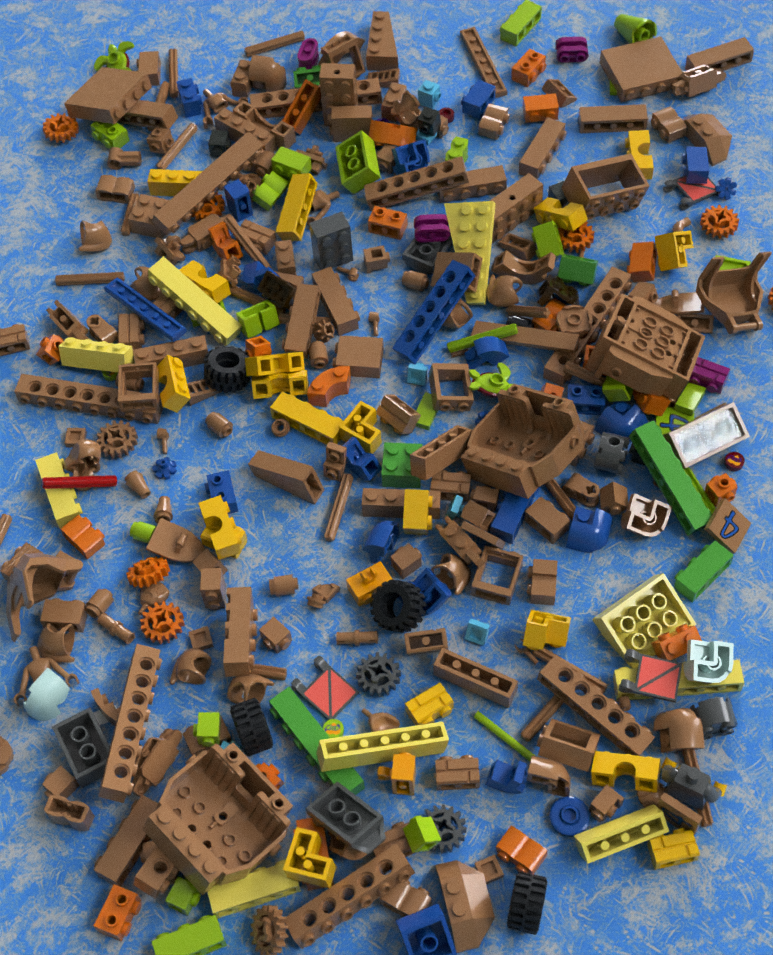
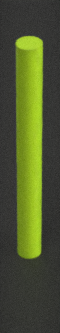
M477 711L474 718L529 762L531 761V757L534 755L531 751L481 712Z

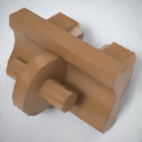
M314 145L312 149L307 148L306 152L297 149L296 152L311 157L312 169L310 172L319 175L322 168H327L328 164L325 163V159L322 157L323 153L319 152V146Z
M169 235L166 239L156 237L154 241L158 246L155 252L159 256L165 257L167 254L166 259L174 266L178 261L185 260L186 256L179 250L181 248V239L177 235Z
M233 255L228 260L223 258L220 261V271L217 274L228 280V283L235 287L238 284L237 277L241 274V270L238 267L241 261Z

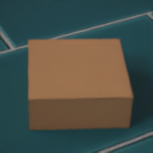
M67 428L65 446L74 447L78 441L86 439V428Z
M208 626L188 632L193 648L205 650L214 647Z
M495 855L480 860L474 865L476 870L484 873L486 884L504 877V873Z

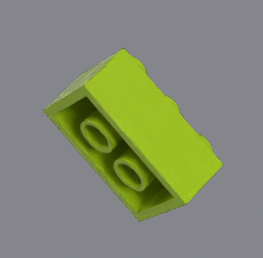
M361 130L335 147L341 184L350 192L355 194L362 190L364 185L381 178L374 140Z

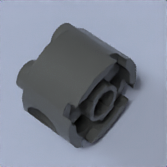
M603 432L594 468L621 475L623 469L621 462H625L627 450H624V448H628L630 438Z
M723 697L707 699L698 702L699 707L697 708L694 705L690 707L697 718H700L702 721L704 740L712 738L713 734L721 733L723 736L734 733L733 728L738 725L731 700L728 697L726 701H724Z

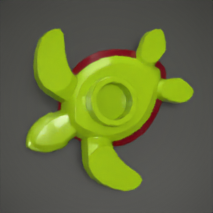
M123 41L119 44L118 49L115 45L109 44V55L99 56L94 63V69L98 71L103 65H106L107 68L132 71L129 68V57L125 52L133 49L134 44L130 41Z
M500 362L497 364L499 373L487 372L479 374L476 370L470 369L468 373L473 380L469 389L477 390L487 397L498 398L497 393L501 389L507 391L513 385L507 382L511 371L505 364Z

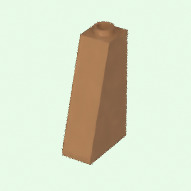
M260 450L256 452L248 463L254 476L312 504H316L325 490L313 466Z

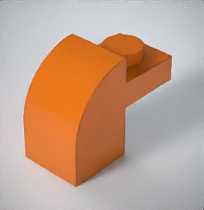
M222 221L208 229L213 241L211 244L221 259L225 258L228 260L232 255L238 259L243 257L238 241L231 238L225 222Z

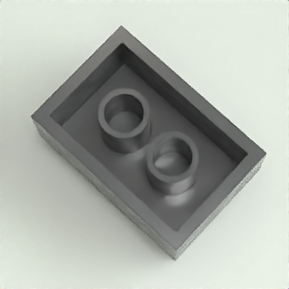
M343 212L309 223L313 258L320 270L328 267L334 268L353 261L350 225Z
M89 707L52 726L81 788L102 778L110 746L92 709Z

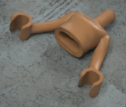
M204 89L203 94L207 97L203 102L206 116L203 118L204 128L208 129L207 124L214 125L209 108L215 113H219L223 108L228 107V103L238 105L242 100L248 102V99L241 97L236 101L222 92L212 94L208 89Z
M322 190L315 191L311 209L313 211L322 210L316 217H308L307 225L321 219L331 207V200L340 197L338 191L326 194Z
M37 646L29 648L33 661L27 664L23 670L20 690L14 696V702L19 707L18 700L20 698H24L27 701L28 698L25 696L29 674L34 683L47 667L49 669L52 667L65 678L69 687H71L69 682L73 678L76 679L77 684L80 682L75 674L67 673L54 659L41 658Z

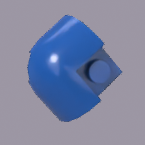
M425 139L391 149L396 166H393L396 175L427 167L430 162Z
M616 401L611 407L607 406L596 422L595 431L601 435L603 432H609L629 437L634 429L648 423V420L637 405L634 404L631 407L624 401Z
M576 507L566 548L593 553V551L606 546L613 524L611 515L598 508L592 511Z
M385 520L377 523L370 531L363 550L370 554L372 563L376 564L380 561L381 557H385L388 549L393 551L400 535L399 523Z
M425 568L413 582H408L414 584L415 587H419L420 593L424 594L425 598L423 601L426 602V606L423 610L426 611L425 615H430L437 611L451 596L449 587L446 583H442L430 568ZM399 596V600L403 603L402 597Z

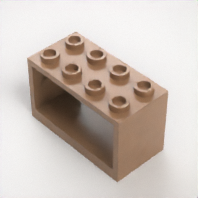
M626 154L572 166L561 189L569 203L583 205L587 218L590 220L594 217H603L615 212L620 213L623 210L636 209L645 196L649 184L632 154ZM618 181L621 182L624 188L591 196L587 189Z

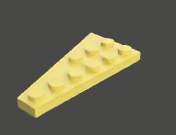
M494 201L444 203L455 252L475 253L483 258L476 293L464 292L468 305H486L496 204Z

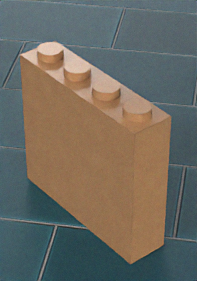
M661 36L601 50L599 63L608 79L611 80L621 102L672 90V84L680 81L682 71Z
M102 67L64 105L69 116L72 118L115 124L152 88L147 73Z

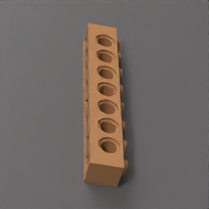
M379 78L356 80L358 106L382 103ZM300 88L249 94L250 103L257 108L259 114L264 119L285 116ZM320 99L314 112L323 111L322 99Z
M613 266L584 307V309L589 310L592 314V328L587 334L580 336L576 353L561 351L553 353L544 366L543 378L562 387L566 381L571 380L573 375L563 371L566 362L569 361L580 366L582 357L585 355L586 345L596 342L599 331L603 329L622 293L625 294V292L628 293L632 287V282H630L631 274Z
M21 374L14 391L18 401L23 404L30 403L41 407L49 406L60 410L68 409L93 415H105L111 418H124L129 421H143L147 424H158L164 408L162 407L159 395L158 409L121 412L118 404L117 388ZM126 390V395L142 394V392Z
M136 644L98 797L124 803L126 796H131L134 783L130 782L131 776L135 777L138 764H135V759L140 757L142 750L139 742L144 739L146 727H143V724L148 722L151 710L147 709L148 704H152L154 692H151V689L156 687L158 675H155V672L160 669L162 658H159L160 649Z

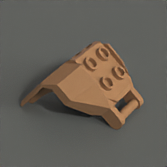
M759 252L750 265L744 268L719 270L723 264L724 257H714L700 274L696 293L706 309L724 324L729 334L752 329L754 331L762 330L763 322L758 312L761 307L764 291L757 278L759 270L771 256L772 252Z
M44 553L23 554L20 559L16 560L7 582L6 614L13 642H16L21 634V606L30 609L33 604L53 597L57 591L71 590L74 587L77 573L83 567L81 560H65Z

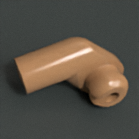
M686 217L673 225L672 232L683 231L685 227L691 225L690 219Z

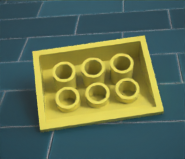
M664 573L653 575L592 619L602 636L623 659L627 649H633L641 654L654 656L656 653L651 642L658 640L659 635L667 632L670 634L676 631V627L683 624L688 626L697 625ZM626 662L631 668H638L639 663Z

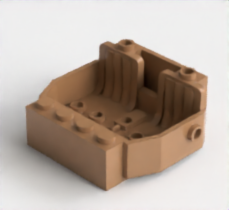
M622 293L599 335L585 368L594 372L593 377L597 379L602 374H605L638 392L657 396L663 394L676 401L690 379L706 336L689 328L673 313L641 297L633 296L631 298Z
M513 383L507 391L501 389L497 393L499 403L472 430L467 444L468 449L461 456V460L467 474H471L472 480L529 499L538 487L559 476L579 454L585 445L583 437L585 433L573 400Z
M233 742L224 750L215 743L209 750H204L198 756L192 755L186 761V766L169 779L155 811L148 816L143 827V831L202 895L216 883L221 886L246 878L270 855L273 857L282 848L280 844L284 840L287 829L291 824L287 815L293 805ZM219 815L225 816L226 820H221Z

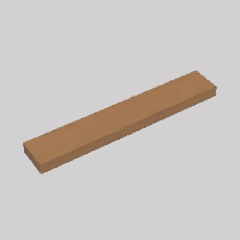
M476 28L460 30V36L483 82L496 86L495 98L507 95V89Z
M475 321L471 336L506 326V324ZM517 326V334L500 338L506 344L576 353L580 340L579 334Z

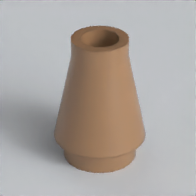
M134 470L125 477L126 485L142 499L151 494L142 473Z
M161 496L159 498L153 515L157 524L160 518L169 522L173 519L170 498L168 496Z

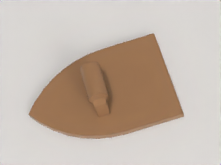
M674 289L671 292L672 295L659 298L654 303L673 314L704 313V305L696 292L679 293L678 290Z
M160 518L146 550L172 561L193 562L205 548L192 532Z

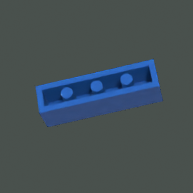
M540 487L529 499L505 491L504 501L499 502L496 509L497 515L489 526L491 534L507 543L513 544L524 521L525 510L531 506Z

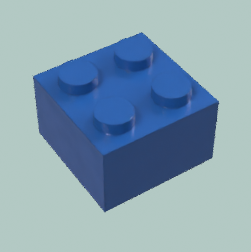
M438 904L395 920L407 955H457L445 916Z

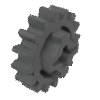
M376 652V657L368 654V660L361 659L362 665L357 666L356 678L359 679L358 686H363L364 693L370 690V696L378 693V697H381L382 692L389 695V689L396 690L395 684H400L401 670H398L399 663H394V657L387 659V653H384L383 657H381L379 652ZM365 676L371 680V683L366 680Z
M442 804L441 809L438 810L435 805L433 812L426 810L427 817H432L442 840L432 848L433 852L437 848H440L441 854H443L446 848L449 852H452L453 845L457 848L460 847L458 840H465V836L462 834L466 833L467 828L463 826L465 818L459 819L461 812L454 813L453 806L447 810L445 804ZM452 820L456 823L458 829H456L455 826H452ZM443 826L446 827V829H443V831H439V829H442Z

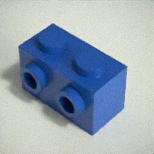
M192 78L176 81L185 117L188 118L202 114L200 105H203L201 95H197L199 94L197 84L193 83Z
M477 80L470 87L468 94L462 98V112L480 119L485 113L488 104L492 103L495 99L496 86Z
M686 147L685 154H682L681 164H684L682 175L685 176L686 183L707 184L709 176L707 147Z
M237 179L224 186L228 210L235 219L240 222L253 215L250 192L247 185L242 184Z
M568 384L567 399L573 400L578 414H602L605 409V394H603L602 386Z
M229 470L206 475L208 483H204L207 495L211 494V498L221 495L223 502L227 501L230 512L227 514L239 512Z

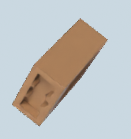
M349 33L321 47L325 63H334L333 57L349 49L353 64H355L356 78L366 72L356 38Z
M156 362L119 365L118 404L121 412L158 409L159 372ZM152 377V393L126 395L127 379Z
M432 363L428 375L433 410L470 411L474 398L472 390L469 389L471 379L468 373V364ZM439 380L462 381L465 396H441Z
M485 546L481 556L485 564L477 568L471 586V595L510 606L523 566V555L514 551H504L495 546ZM488 560L515 567L509 589L481 581Z
M551 718L549 725H544L542 734L539 735L537 746L540 747L538 755L588 772L601 734Z

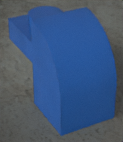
M255 261L245 265L242 278L256 293H262L257 288L266 271H271L278 277L280 276L270 267L266 268L259 261Z
M493 336L475 340V346L464 353L470 369H475L486 361L496 366L499 362L501 363L510 357L506 343Z
M351 437L342 445L347 447L346 466L359 478L370 481L382 470L375 455L366 453L356 437Z
M496 760L490 767L485 785L506 793H523L528 775L526 771L527 763L518 761L512 766Z

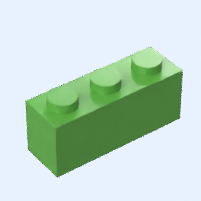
M714 541L711 545H705L697 558L693 557L689 561L688 567L684 571L681 569L676 574L674 588L693 603L731 565L734 555L717 541Z

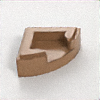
M333 583L319 584L312 589V592L324 596L323 600L328 603L340 591V586Z

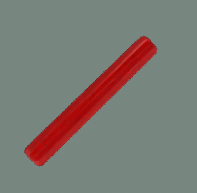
M115 475L44 477L41 483L43 489L115 487L117 485V477Z

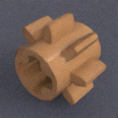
M323 319L313 325V336L316 338V341L322 340L323 343H326L329 339L334 338L335 329L331 322L326 323Z

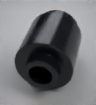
M517 315L509 316L506 325L515 323L516 326L534 328L531 319Z

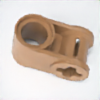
M94 314L87 318L86 322L90 328V335L98 342L106 341L113 343L118 339V332L101 316Z
M573 473L562 487V490L568 497L575 499L586 507H595L599 503V486L578 473Z

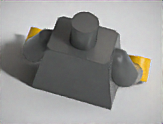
M668 757L665 758L661 766L663 769L662 779L668 783L664 793L702 811L706 802L713 803L720 796L724 797L727 788L726 784L715 781L714 785H712L711 777L701 772L698 768L690 767L683 763L676 768L677 762L670 760Z

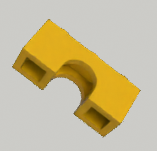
M649 130L628 131V137L624 140V146L628 148L626 154H632L645 179L652 180L654 170L652 155H645L649 154L650 148Z
M547 197L533 208L539 223L544 224L554 221L558 228L571 231L576 230L588 220L582 204L570 202L562 208L559 199Z
M194 260L179 269L216 303H219L231 294L228 280L218 274L207 278L205 267Z
M303 352L245 358L247 376L305 370Z
M166 355L157 365L159 382L166 385L160 393L162 407L178 413L191 398L182 361L179 358Z
M307 370L252 376L251 380L253 399L271 398L273 394L282 391L289 392L292 395L307 394L309 388Z
M221 495L198 502L206 528L212 526L221 527L218 532L210 534L218 560L241 553L239 545L242 544L239 533L235 534L233 530L236 528L233 517L229 518L227 514L230 512L227 501L223 502Z
M595 751L591 769L592 785L606 786L607 784L609 787H614L617 777L630 775L635 779V790L657 793L661 772L660 758Z

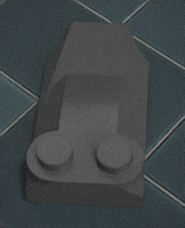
M451 233L447 240L441 242H419L414 238L402 253V260L407 266L425 274H433L437 252H447L453 244Z
M338 781L306 807V813L312 817L313 823L316 826L325 827L351 848L370 854L386 839L383 816Z

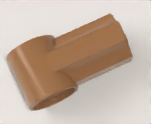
M113 147L109 150L107 165L113 170H118L122 166H140L142 163L141 151H123L118 147Z

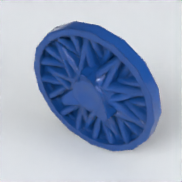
M566 796L559 798L553 803L550 808L549 819L551 826L556 832L563 836L573 837L586 830L590 822V812L582 800Z

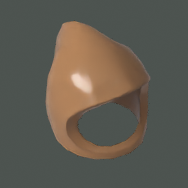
M84 220L80 222L82 246L78 247L79 251L97 252L110 247L112 238L108 228L101 220L93 224Z
M139 266L135 269L137 280L130 287L150 301L156 300L162 291L159 287L149 282V268ZM138 270L142 272L141 276L138 274Z
M492 274L487 288L488 301L499 307L518 304L519 299L516 293L522 288V281L517 277L509 275L495 278V275ZM515 282L520 285L517 289H513V283Z
M461 298L443 323V326L455 329L461 328L473 317L471 309Z
M443 554L440 564L431 568L433 573L434 569L440 568L439 575H436L442 583H446L450 590L455 589V595H459L464 590L471 578V571L468 565L459 556L454 554ZM450 572L453 578H450L447 573Z
M48 623L43 628L38 639L37 648L40 657L52 658L56 662H74L75 658L70 656L75 640L74 626L68 624L58 631L52 624Z
M187 649L177 658L171 674L170 684L174 685L177 680L195 685L204 684L206 682L205 675L212 663L211 657L201 649Z
M252 673L250 676H236L228 686L227 697L235 704L255 697L260 704L265 695L266 687L274 686L275 683Z

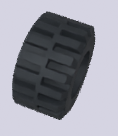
M227 345L215 347V350L211 349L204 359V380H206V384L210 385L211 389H216L218 392L223 391L224 393H234L236 390L240 391L242 387H246L250 376L246 375L245 358L249 356H247L245 351H242L240 348H234L235 346L227 347Z
M389 580V582L381 583L382 587L378 586L375 589L377 593H373L372 598L374 599L373 602H370V606H373V609L370 610L371 615H375L373 620L378 623L379 627L389 631L404 633L411 631V628H417V622L421 623L423 620L421 616L426 613L423 610L426 606V602L423 601L425 596L420 593V588L415 587L412 583L400 580ZM401 596L403 609L396 617L393 605L395 600Z
M255 697L230 707V713L238 736L248 757L273 748V740L259 701Z
M521 871L518 872L509 907L508 929L534 935L539 931L548 883L546 877Z

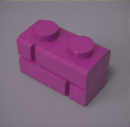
M698 357L688 382L705 387L711 393L717 392L721 394L728 379L730 368Z

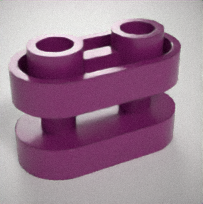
M581 36L558 38L555 42L557 60L561 63L586 61L589 57L586 38Z
M307 38L302 42L297 53L299 68L306 67L307 70L312 69V66H317L319 51L316 39Z
M419 215L414 219L415 239L417 241L441 242L450 237L446 215Z

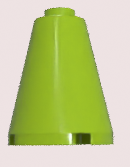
M620 14L614 21V27L629 44L652 39L657 35L656 23L650 19Z

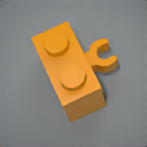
M379 561L346 579L348 591L360 607L373 601L372 595L377 593L375 589L378 586L382 587L381 583L389 582V580L393 579L382 562Z
M401 752L393 755L392 768L378 766V780H391L393 794L414 796L416 780L415 756L410 753Z

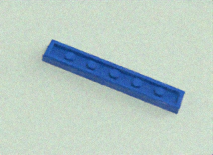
M118 277L104 287L108 294L173 343L187 332L183 325Z

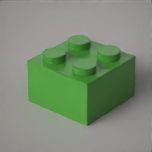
M384 442L381 473L382 487L421 488V479L411 475L410 454L421 448L422 444Z

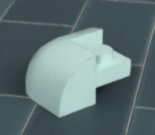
M688 640L687 662L683 663L684 674L687 680L720 683L726 679L733 668L734 643Z
M47 667L28 689L31 693L27 701L23 703L24 708L30 717L38 721L54 719L61 713L57 706L66 700L70 688L56 673Z

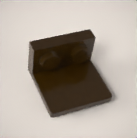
M266 271L257 290L262 292L264 298L274 300L275 305L279 308L284 309L286 307L290 309V306H293L294 303L291 299L296 288L271 271Z
M550 274L537 290V303L541 306L552 300L553 293L571 305H579L578 291L573 286L568 287L565 285L564 281L558 276L554 277Z

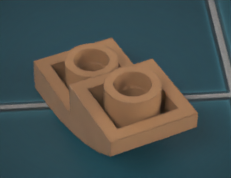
M332 442L327 444L326 461L323 464L324 476L328 479L341 482L345 470L347 447Z
M99 688L91 690L100 712L115 726L119 708H115L113 702L109 703L106 694L101 695Z

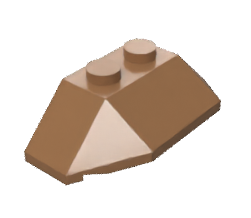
M694 114L681 118L687 126L686 137L695 147H707L708 162L712 166L727 160L732 135L714 115Z
M457 860L435 865L456 952L460 953L479 948L495 919L484 873Z

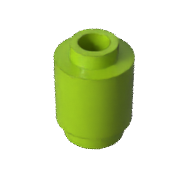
M141 521L134 522L130 528V537L148 544L156 526Z

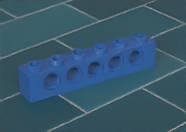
M452 260L446 267L440 279L436 282L429 295L425 298V301L392 347L399 357L413 364L417 363L476 275L468 266Z

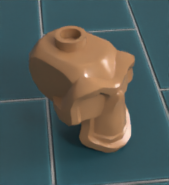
M407 90L403 94L402 101L395 100L391 114L395 116V119L400 123L399 125L418 128L417 119L421 114L420 109H418L420 103Z
M89 439L78 441L71 449L69 456L64 460V469L73 472V476H94L93 472L96 473L100 470L101 448L99 444ZM91 487L76 488V489H77V490H80V491H87V490H89Z

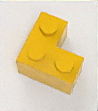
M691 230L655 236V248L658 254L660 272L688 267L685 250L694 248Z
M360 401L339 426L340 439L347 442L351 437H356L366 453L374 454L382 444L381 431L373 427L377 422L376 409Z
M405 489L403 531L405 534L428 535V530H432L433 519L428 511L433 506V496H429V490Z
M531 610L526 623L523 646H527L530 650H543L545 643L555 648L566 647L571 617Z
M296 827L283 871L289 879L331 888L337 867L332 858L318 855L322 843L318 832Z

